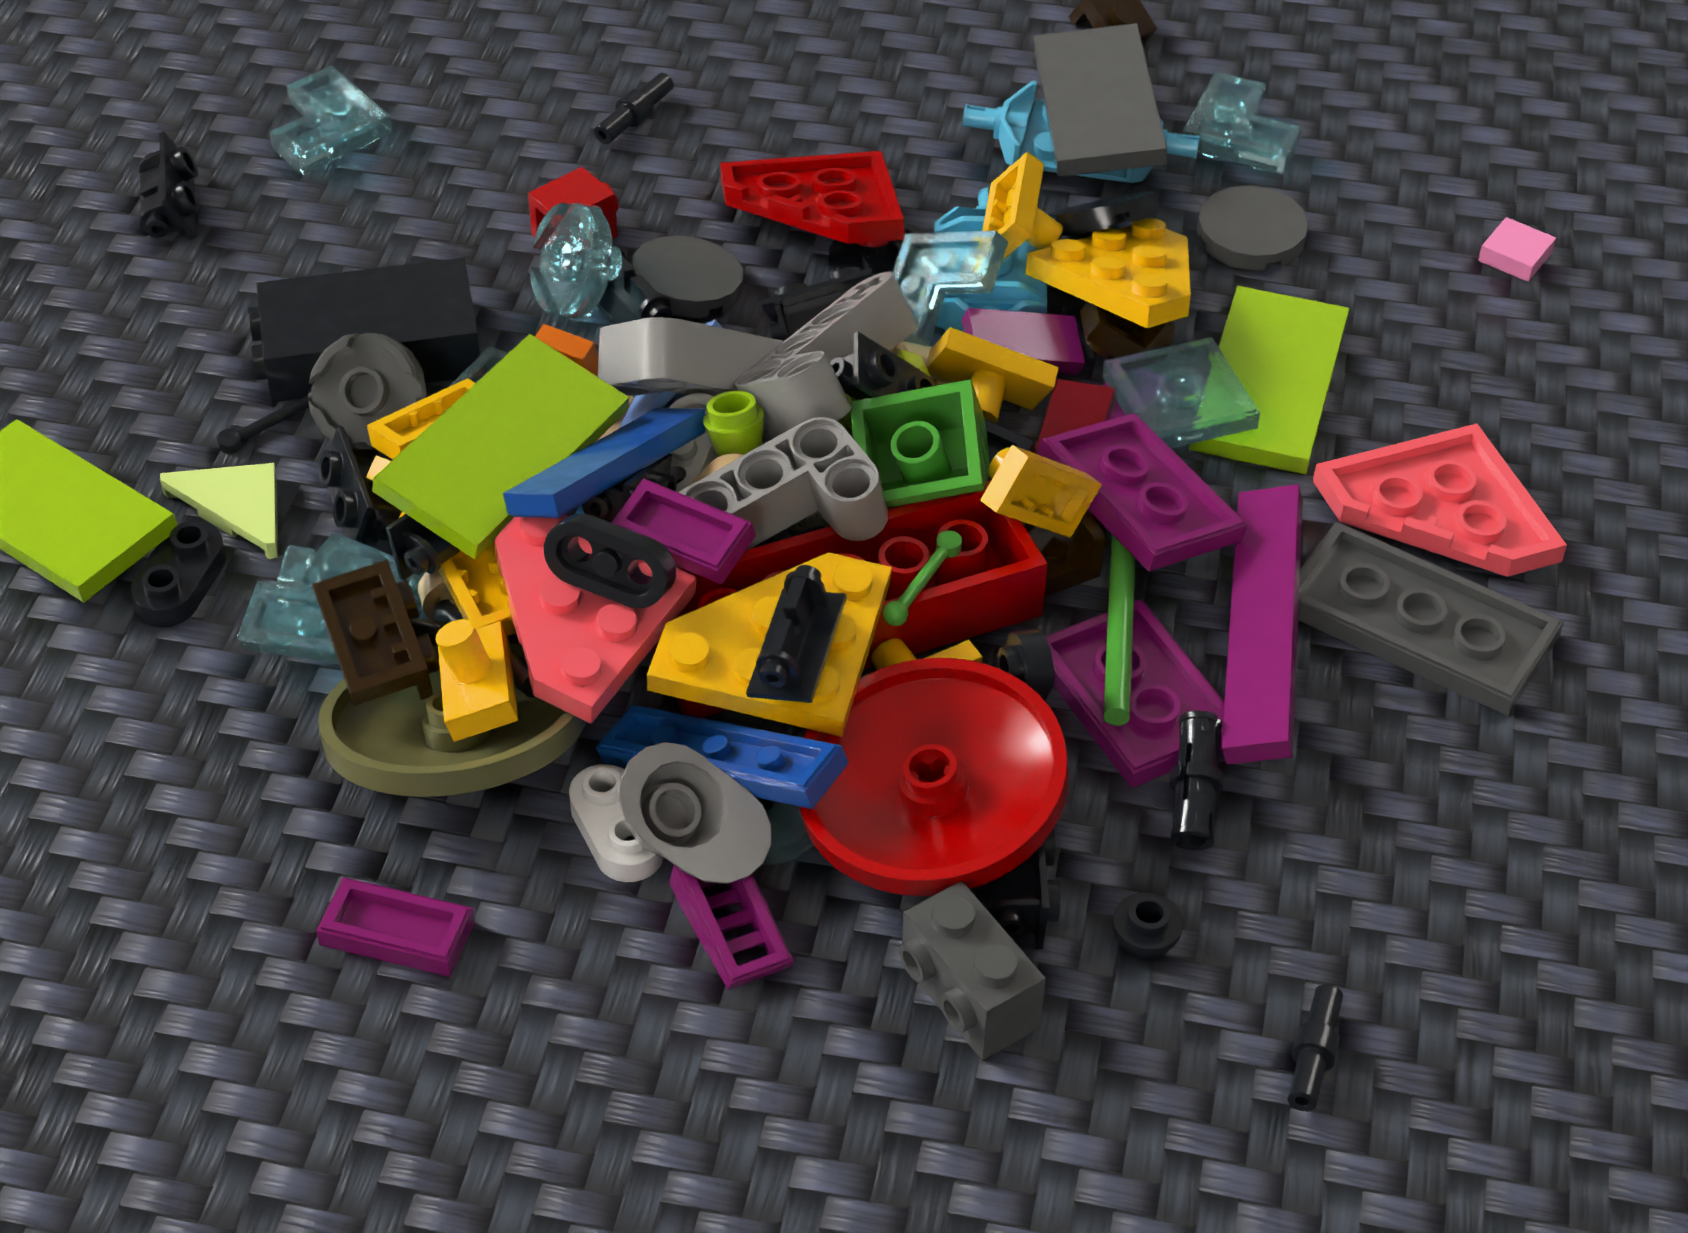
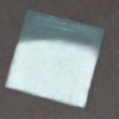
M1212 337L1104 361L1103 378L1109 387L1115 388L1117 402L1124 414L1135 413L1170 448L1258 428L1259 410Z

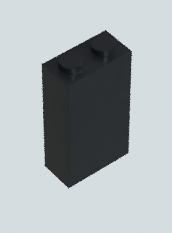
M465 257L256 283L259 306L248 307V316L253 342L262 341V344L251 346L256 380H268L272 403L298 400L305 397L308 389L312 387L309 384L312 368L324 349L342 336L354 333H377L397 340L414 354L423 369L425 383L482 376L478 332Z

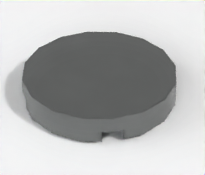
M1253 185L1235 186L1213 193L1202 204L1196 233L1198 239H1202L1206 243L1205 250L1214 259L1233 268L1260 271L1267 270L1268 263L1281 261V267L1294 261L1303 252L1309 222L1304 209L1291 197L1281 192Z
M666 236L658 237L642 244L633 254L631 266L634 268V277L641 275L657 293L665 295L671 303L673 316L702 318L709 316L710 309H716L721 306L722 313L731 309L740 298L743 268L733 254L718 244L696 237Z
M377 333L345 335L324 349L313 366L309 384L312 385V400L308 399L310 414L321 433L333 441L337 427L343 426L350 444L365 442L371 446L367 429L368 424L426 398L427 392L423 369L412 351L394 338Z

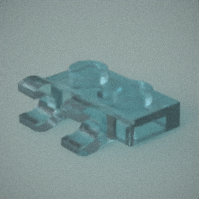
M289 545L285 551L276 584L257 581L237 635L244 649L339 665L312 588L313 583L321 580L323 572L321 566L311 564L315 555L314 549ZM349 555L343 574L375 564V558Z

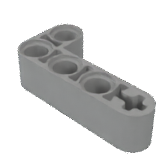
M891 271L879 273L856 284L736 379L734 384L737 390L754 395L756 404L760 405L764 410L763 439L775 438L812 418L826 417L838 421L851 410L852 406L830 361L836 357L843 358L853 353V333L859 331L891 351L917 329L918 323L894 273Z
M643 318L600 328L598 377L627 396L669 391L685 395L705 393L715 397L724 392L738 391L734 384L736 379L784 341L676 318Z
M826 417L812 418L798 424L678 492L752 522L756 537L746 550L755 547L816 511L820 512L838 535L851 541H864L875 537L884 529L888 521V510L879 472L875 464L840 423Z

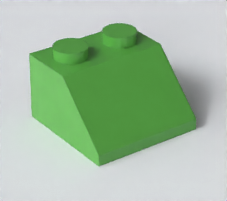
M971 379L850 402L852 406L853 439L875 464L879 472L887 508L985 490L990 466L986 423Z

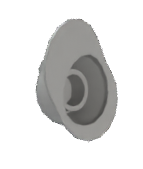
M667 742L645 747L629 760L620 778L619 803L625 821L629 824L633 836L643 848L657 856L665 857L685 873L710 883L728 884L747 878L763 864L771 847V823L763 805L748 789L713 765L703 755L686 745Z

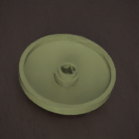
M508 636L510 648L526 660L518 637ZM433 646L439 664L438 647ZM440 671L429 674L433 695L427 699L421 700L416 686H412L353 706L345 680L342 679L325 698L318 717L325 757L338 774L354 784L373 791L414 797H437L476 792L527 776L551 763L568 750L586 726V721L537 697H527L515 687L518 721L454 742L444 723Z

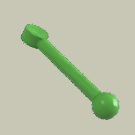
M944 531L937 536L936 551L900 598L885 605L882 613L886 623L891 626H900L906 622L908 607L946 558H953L960 554L962 550V537L960 534L954 531Z

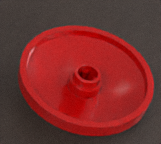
M926 658L897 663L860 678L842 737L810 729L806 730L803 737L842 745L849 763L813 809L798 806L803 825L813 845L833 867L846 876L866 886L893 894L934 896L960 881H963L969 889H973L1002 877L1027 860L1044 843L1058 822L1066 802L1069 785L1068 759L1063 732L1056 716L1042 697L1025 682L999 668L976 661L956 658Z

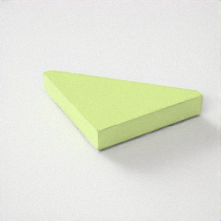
M274 463L160 473L163 494L167 498L181 499L196 508L198 516L232 537L240 535L265 551L267 559L278 558L277 475Z

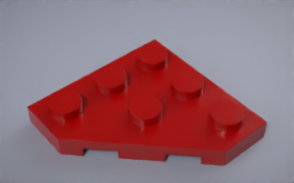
M881 151L720 163L721 186L725 205L847 244L858 243L864 247H880L886 245L889 241L904 240V217Z

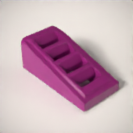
M676 865L673 866L669 884L683 913L728 990L792 967L794 960L753 874L747 878L728 883L727 885L730 890L706 898L702 890L722 883L704 882L685 873ZM738 903L742 911L717 920L713 914V911ZM749 923L755 931L727 942L722 934ZM761 944L768 953L764 957L737 966L733 954Z

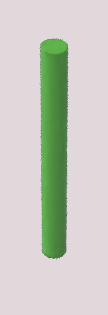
M1111 533L1103 718L1110 725L1121 726L1130 719L1135 557Z

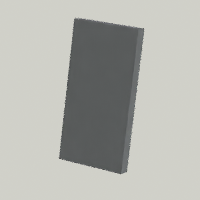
M1137 23L1033 36L1034 54L1058 177L1167 164V147Z
M1339 522L1334 523L1300 569L1298 621L1506 716H1509L1559 639L1564 621Z

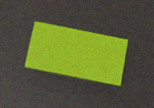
M1237 285L1192 430L1189 450L1306 475L1345 331L1349 308Z
M529 334L373 477L372 492L465 554L476 559L495 541L498 534L513 519V515H508L503 493L596 442L627 411L629 397L532 334Z
M14 420L0 431V549L83 603L167 539L171 531L178 525L174 513L20 420Z

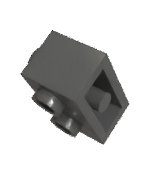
M963 881L904 911L902 944L899 946L901 962L912 979L921 985L944 1013L949 1024L962 1035L982 1061L1041 1027L1046 978Z

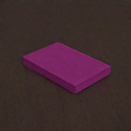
M1135 413L1041 439L1037 451L1038 455L1086 472L1102 484L1088 509L1148 572L1241 542L1248 527L1245 521Z
M1142 599L1134 601L1130 719L1124 725L1113 726L1106 723L1103 718L1108 612L1046 636L1054 666L1053 686L1131 788L1167 774L1177 765L1180 740L1179 720L1181 715L1189 711L1199 710L1214 713L1222 721L1224 718L1223 699ZM1223 722L1220 734L1219 752L1222 751Z

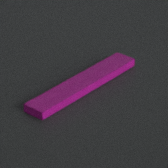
M1299 484L1238 492L1237 515L1245 521L1248 527L1242 541L1235 543L1222 733V752L1226 765L1293 758L1303 499Z

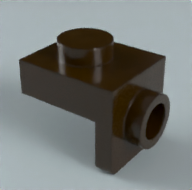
M1080 0L1081 2L1069 15L1073 25L1089 20L1093 28L1137 23L1141 41L1150 38L1157 30L1140 0Z
M1089 302L1080 310L1085 340L1093 351L1107 359H1112L1115 356L1141 370L1145 369L1154 356H1162L1168 350L1175 337V321L1145 328Z

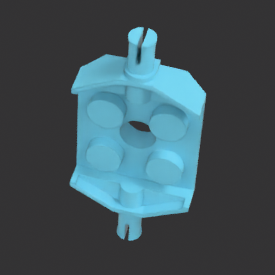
M1037 81L1029 82L1004 101L1003 107L998 106L997 109L969 104L965 105L963 127L994 130L993 139H999L1005 163L1012 165L1028 151L1044 163L1043 171L1057 173L1044 101L1036 99ZM1160 118L1167 154L1196 159L1200 136L1168 132V129H1163V122ZM1154 166L1077 176L1135 183L1142 182Z
M988 187L979 191L976 209L954 207L934 224L932 325L945 330L952 327L964 332L961 319L968 307L1047 314V284L1026 275L1027 253L1038 249L1025 241L997 266L982 260V257L978 255L988 202Z

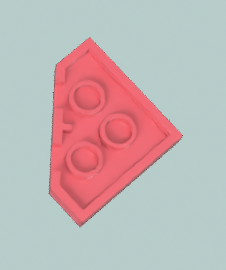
M1478 424L1316 464L1313 483L1341 523L1506 577L1563 561L1567 544Z
M563 515L559 518L513 517L495 538V558L500 576L503 575L507 589L509 608L520 645L522 644L527 661L528 676L533 695L592 724L661 638L666 622L676 619L696 594L697 577L676 567L675 582L666 595L652 606L632 608L560 580L550 570L544 556L545 538L553 527L569 516ZM578 537L582 550L592 554L590 543L586 539ZM638 560L641 572L647 576H652V570L643 560Z

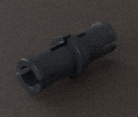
M1189 711L1180 716L1177 765L1170 772L1169 786L1175 791L1170 841L1175 842V846L1188 850H1204L1213 846L1216 795L1222 792L1224 774L1218 768L1220 734L1223 721L1218 719V715L1208 711Z

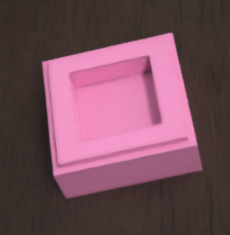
M1505 217L1481 246L1478 261L1529 282L1552 254L1556 237Z

